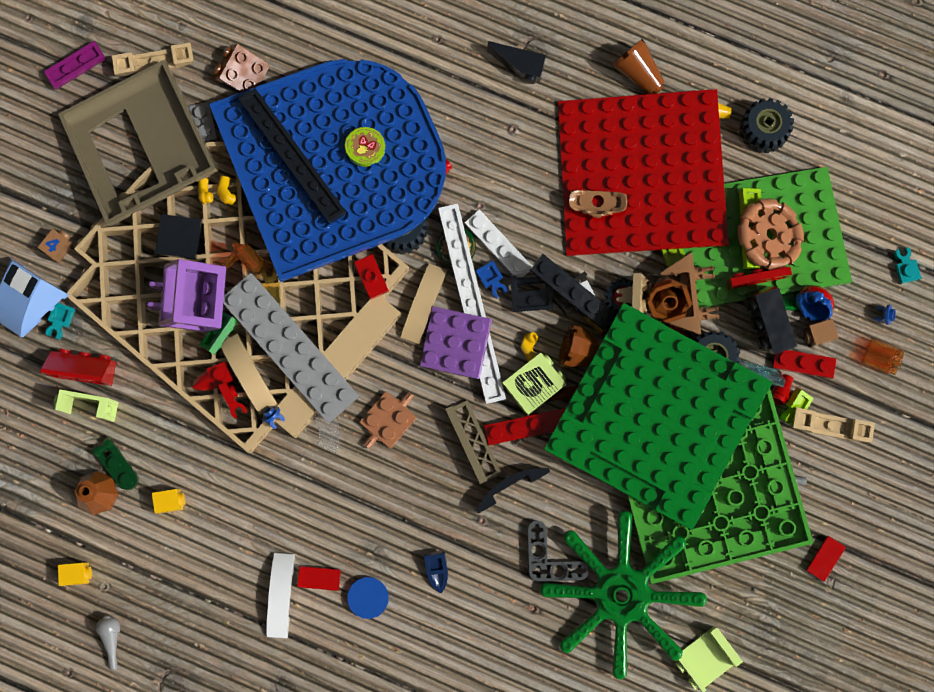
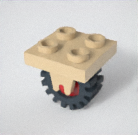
M633 273V281L622 278V280L615 279V283L612 281L609 283L611 286L606 287L607 293H604L606 298L604 302L616 314H618L621 306L625 303L648 316L652 315L647 298L653 289V284L642 273Z

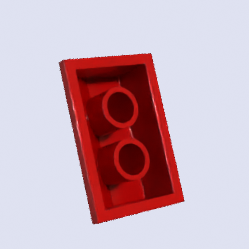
M58 349V352H50L40 373L52 378L112 386L116 362L110 360L111 357L106 355H98V358L90 357L91 354L86 352H78V355L70 354V350Z

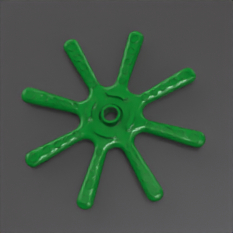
M621 511L618 514V563L614 568L608 569L604 567L575 531L568 530L563 535L564 542L596 573L598 581L595 586L582 587L543 583L539 588V592L543 597L590 598L597 605L594 614L560 641L559 647L564 653H570L601 621L609 619L614 622L616 631L612 674L619 680L627 676V626L632 621L640 622L671 660L677 661L683 655L682 649L649 617L647 608L651 603L657 602L703 607L707 603V596L702 592L653 591L648 586L649 578L686 547V541L682 536H675L643 569L634 570L629 565L632 514L628 511ZM618 590H625L628 593V598L620 600L617 597Z

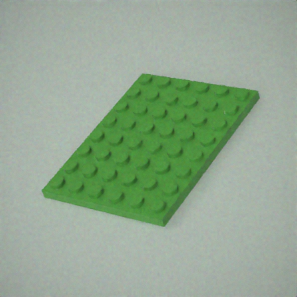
M828 167L725 183L729 245L683 249L685 256L692 253L695 268L714 266V270L705 272V274H715L714 279L696 281L697 300L700 308L743 302L747 299L745 293L766 286L778 287L781 295L800 292L805 286L827 288L852 283ZM742 188L761 189V199L772 198L776 199L778 203L784 202L797 214L796 219L802 224L804 232V242L801 243L802 251L794 263L786 265V267L790 266L792 275L788 278L729 290L727 281L732 278V275L737 273L749 275L752 274V271L757 270L743 269L742 245L740 246L738 239V225L741 223L739 190ZM786 221L788 229L791 228L789 221ZM767 230V237L772 240L773 234L770 230Z

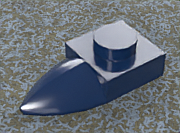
M445 550L424 553L429 582L436 591L442 593L448 580Z

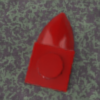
M225 361L206 369L207 371L203 372L194 381L192 388L207 391L219 388L218 385L224 382H233L234 379L227 362Z

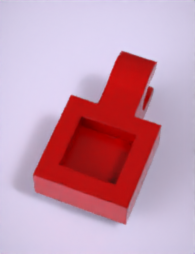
M226 382L218 385L230 408L232 417L237 418L235 413L237 408H241L243 413H247V408L237 402L235 397L238 396V393L233 385L230 386Z

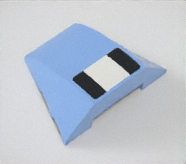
M10 257L5 275L0 284V323L20 337H24L41 321V317L49 310L52 311L55 308L54 305L62 298L68 297L69 294L50 284Z

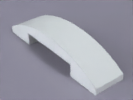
M274 553L268 596L267 637L288 638L289 607L295 554Z

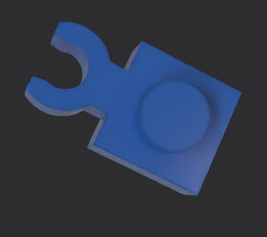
M494 261L476 270L486 289L490 286L492 287V295L495 299L498 298L497 289H502L505 294L507 293V287L499 282L503 279V276Z

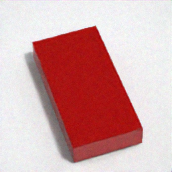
M826 536L806 571L822 582H825L846 547L832 537Z
M299 566L297 587L339 591L341 570Z

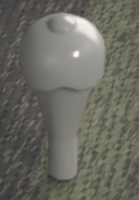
M106 615L97 622L96 634H99L107 652L109 669L115 670L118 667L116 648L118 633L121 628L117 618Z

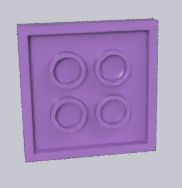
M432 306L420 366L480 379L492 319Z

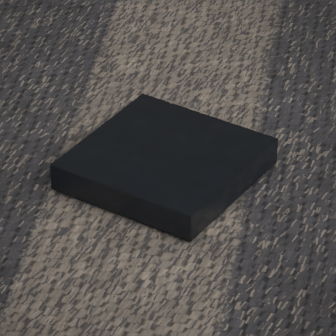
M161 214L155 254L197 260L202 219Z

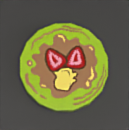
M357 128L346 138V154L349 160L358 166L368 167L371 164H376L385 153L384 138L380 132L373 128Z

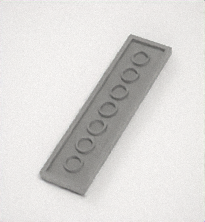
M252 273L224 295L223 304L328 424L360 397Z

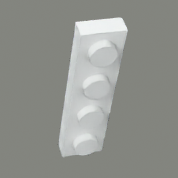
M480 209L465 222L469 230L512 276L525 277L530 272L529 269L532 265Z

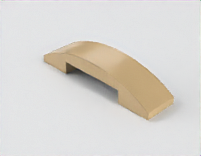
M190 42L171 45V49L136 55H133L131 52L112 55L115 76H133L162 60L166 61L171 70L194 63Z
M430 263L428 264L401 334L402 339L420 345L432 306L434 307L448 270Z
M236 334L225 340L221 349L257 412L262 414L268 407L278 405L250 358L239 335Z
M797 407L795 408L792 428L805 432L872 443L875 427L874 422L816 413V411Z

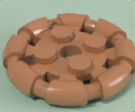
M765 198L757 200L755 204L751 203L741 214V223L738 225L739 243L745 250L744 254L755 265L764 266L767 270L784 268L787 264L791 265L799 257L802 251L801 243L804 242V232L802 224L796 219L797 214L791 207L784 202L778 203L776 199ZM786 221H789L791 228L788 229ZM767 230L772 232V240L767 237Z

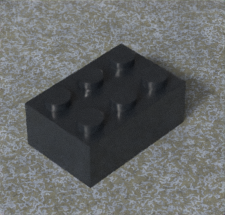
M766 286L745 293L747 298L744 300L747 310L751 311L753 317L751 318V324L753 329L757 330L759 348L765 352L777 354L797 347L780 289L778 287Z

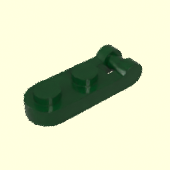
M110 437L105 438L101 445H96L91 449L121 489L132 490L136 488L139 483L138 474ZM110 449L112 453L106 457L103 452Z

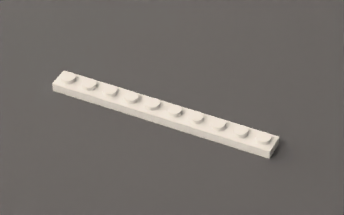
M454 204L438 208L463 313L486 318L459 206ZM490 332L480 375L486 404L506 400Z

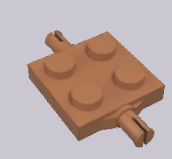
M385 392L362 418L360 423L370 433L368 439L363 443L364 446L370 449L377 440L383 442L391 449L415 422L417 417L407 407V404L414 398L410 392H407L401 400L393 398L388 392Z

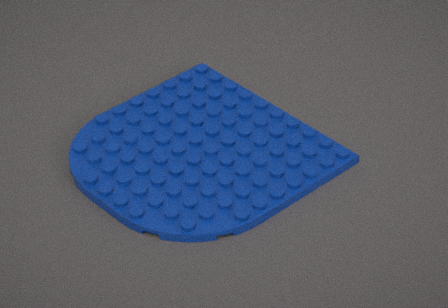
M340 59L322 63L255 87L345 209L346 215L330 225L240 104L238 98L252 89L209 104L280 282L407 234L430 215L440 199L446 176V157L441 139L426 105L415 87L403 79L401 74L387 66L360 59V61ZM361 127L377 130L385 141L384 156L378 163L371 164L368 167L352 163L345 150V142L348 135Z

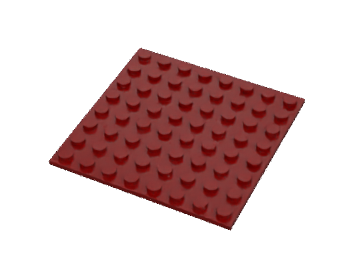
M717 89L558 101L567 256L729 245ZM576 190L620 192L627 195V207L625 211L601 216V218H593V216L583 214L581 211L571 209L569 207L570 192ZM596 195L592 199V204L595 207H601L604 203V199L600 195Z

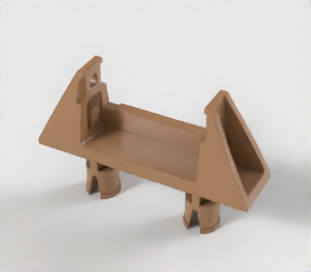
M692 253L662 271L660 276L680 275L679 281L687 286L692 305L690 308L688 307L684 318L667 324L698 336L701 335V320L719 319V314H709V312L719 309L718 306L700 308L698 306L696 281L714 279L715 274H705V272L714 270V266L695 268Z

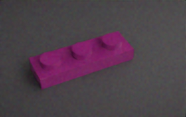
M93 41L45 70L44 73L52 86L57 90L105 61L106 57L97 43Z

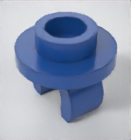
M887 305L886 309L883 306H876L877 311H883L881 317H874L877 322L885 321L886 325H890L891 321H895L896 310L892 309V305Z
M270 406L263 412L262 420L264 423L269 422L270 426L276 429L274 419L280 418L284 422L285 418L279 413L280 408L278 406Z

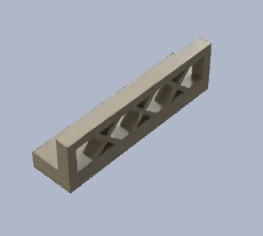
M468 400L454 407L446 408L445 411L479 484L502 475ZM466 406L469 412L467 421L459 419L456 410ZM470 417L474 424L469 422ZM467 425L477 429L478 433L475 440L467 437L465 433ZM479 436H480L482 442L477 441V439H478ZM476 443L485 447L486 453L484 458L475 455L474 447ZM487 454L489 455L491 461L486 459ZM484 462L493 464L496 473L486 477L482 470Z

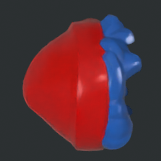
M805 286L795 297L801 314L804 317H809L810 321H826L833 314L834 299L828 290L821 286Z

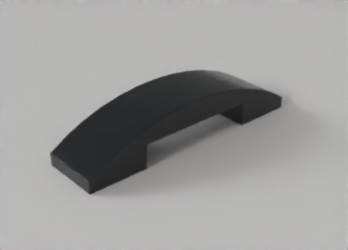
M549 468L528 469L504 479L483 498L477 508L478 514L497 503L493 497L495 494L528 476L532 483L550 472Z

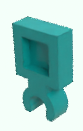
M909 247L904 249L905 256L900 254L899 249L894 251V257L899 261V264L895 265L900 285L922 279L916 259L910 261L911 249Z
M57 303L49 315L48 321L52 322V326L46 329V335L50 337L52 332L56 330V339L61 340L63 337L62 328L63 326L69 328L76 309Z

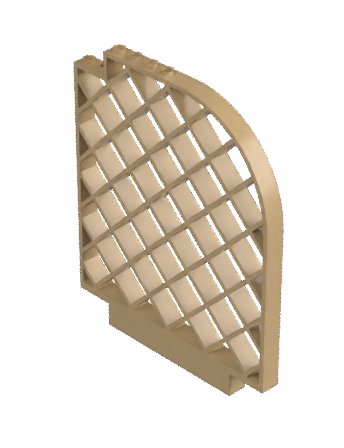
M224 142L206 143L210 152L227 151ZM152 166L126 192H122L118 198L122 199L142 191L156 176ZM236 173L237 182L229 183L228 190L230 192H237L239 217L211 219L210 203L203 204L202 228H204L205 254L197 255V260L176 257L143 259L142 233L158 232L160 223L141 225L140 210L132 214L133 225L109 227L106 225L104 218H102L99 222H95L91 226L90 232L80 238L76 244L75 250L92 265L85 268L79 280L73 282L68 287L67 294H69L68 298L246 452L251 454L273 429L269 422H263L259 426L258 412L251 400L252 427L228 429L223 424L222 400L225 399L219 388L213 389L214 395L190 396L185 391L184 368L213 367L225 361L229 365L227 358H219V350H217L215 355L211 353L212 359L184 361L182 333L199 331L170 327L147 329L145 302L160 301L161 293L145 294L143 267L164 266L177 259L200 263L206 262V264H213L215 261L241 259L242 277L244 279L249 275L248 259L270 257L267 249L248 251L246 225L257 223L254 216H245L244 191ZM208 181V192L212 194L217 193L218 184L209 185ZM187 186L185 189L167 197L168 215L176 216V196L198 195V186ZM239 225L241 251L213 253L211 228ZM133 234L135 260L108 262L107 236ZM97 239L99 263L86 254V251ZM382 244L370 249L376 248L383 254L385 274H382L389 292L369 300L358 313L355 284H363L360 276L355 277L353 255L348 257L349 277L320 280L319 268L313 270L314 280L280 282L278 278L279 283L262 284L268 292L279 291L280 306L286 313L285 290L315 288L316 315L291 317V319L296 324L317 322L319 351L345 380L350 377L402 316L401 312L387 302L385 298L409 272V266ZM389 260L398 266L391 275L389 273ZM135 268L136 295L110 297L109 270ZM100 272L101 298L77 299V296ZM350 285L352 312L322 315L320 287ZM225 287L224 295L234 287ZM137 302L138 330L117 332L111 328L110 305ZM101 305L102 319L91 311L88 306ZM352 319L325 350L323 322ZM239 321L234 325V329L244 328ZM246 330L247 351L254 365L255 362L273 361L268 354L254 356L253 337ZM174 334L176 362L153 364L149 361L147 336ZM139 337V351L124 338ZM176 369L177 384L161 370ZM285 375L286 389L270 390L273 396L286 395L278 404L280 408L279 413L284 416L285 421L283 422L280 418L274 419V424L278 423L294 438H297L318 414V411L296 386L292 388L291 380ZM239 392L235 398L243 399L249 397L246 392ZM214 401L215 417L198 402ZM253 433L246 443L237 436V434Z

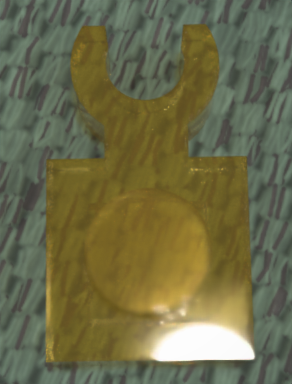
M262 269L261 275L265 283L261 284L277 303L281 304L280 283H274L277 278L275 269H273L271 277H267L266 270Z

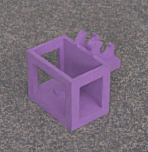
M182 259L165 264L163 282H149V286L152 289L162 291L161 303L147 302V307H150L151 310L160 311L159 326L199 332L220 329L222 324L226 267Z

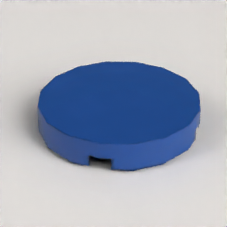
M364 577L357 580L351 586L347 601L351 611L356 616L363 619H372L385 611L389 603V593L386 586L380 580L374 577Z

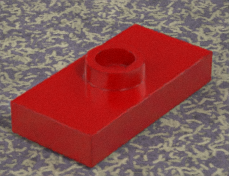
M373 254L354 262L370 300L389 292Z

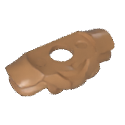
M576 190L570 192L569 207L573 210L581 211L583 214L593 216V218H601V216L625 211L627 195L620 192ZM600 195L603 197L604 203L601 207H595L592 204L594 196Z

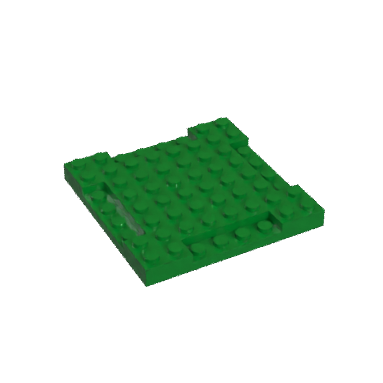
M623 303L544 450L693 530L712 496V492L773 382Z

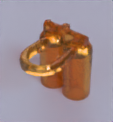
M238 242L232 244L235 248L234 251L221 265L228 269L239 259L253 274H260L268 266L249 245L239 244Z
M871 338L861 363L883 373L895 375L898 367L902 364L904 351Z

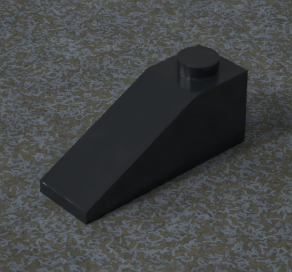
M488 41L487 52L518 78L528 84L540 83L546 55Z

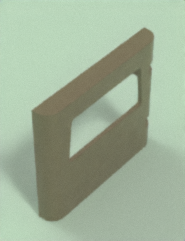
M165 60L58 113L105 223L109 227L130 217L131 214L139 210L142 211L185 189L187 185L218 172L215 161ZM127 111L159 183L119 199L90 133L121 112Z

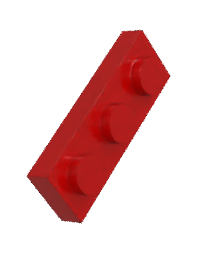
M788 266L769 271L757 269L749 275L737 273L732 275V278L727 281L728 289L731 290L785 279L792 275L791 267Z
M786 350L774 354L772 369L833 379L836 358Z

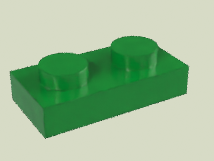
M222 312L221 328L209 331L199 345L215 355L217 350L222 347L228 334L234 329V325L238 320Z

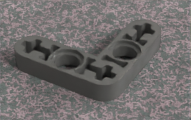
M533 521L529 524L528 566L529 575L533 580L571 581L587 578L589 567L584 562H547L546 526L541 521ZM535 524H539V527L543 528V532H539V539L543 538V543L538 541L531 543V538L535 539V532H531V528H534ZM541 545L544 551L540 557H535L532 554L533 546ZM567 564H571L570 569H577L578 565H581V568L585 569V573H582L581 577H578L577 573H570L571 577L567 578ZM538 565L542 570L547 569L546 565H551L549 570L551 578H546L547 573L540 574V577L537 578L536 574L532 573V570H535ZM556 565L564 567L565 573L562 577H556L553 574V569Z

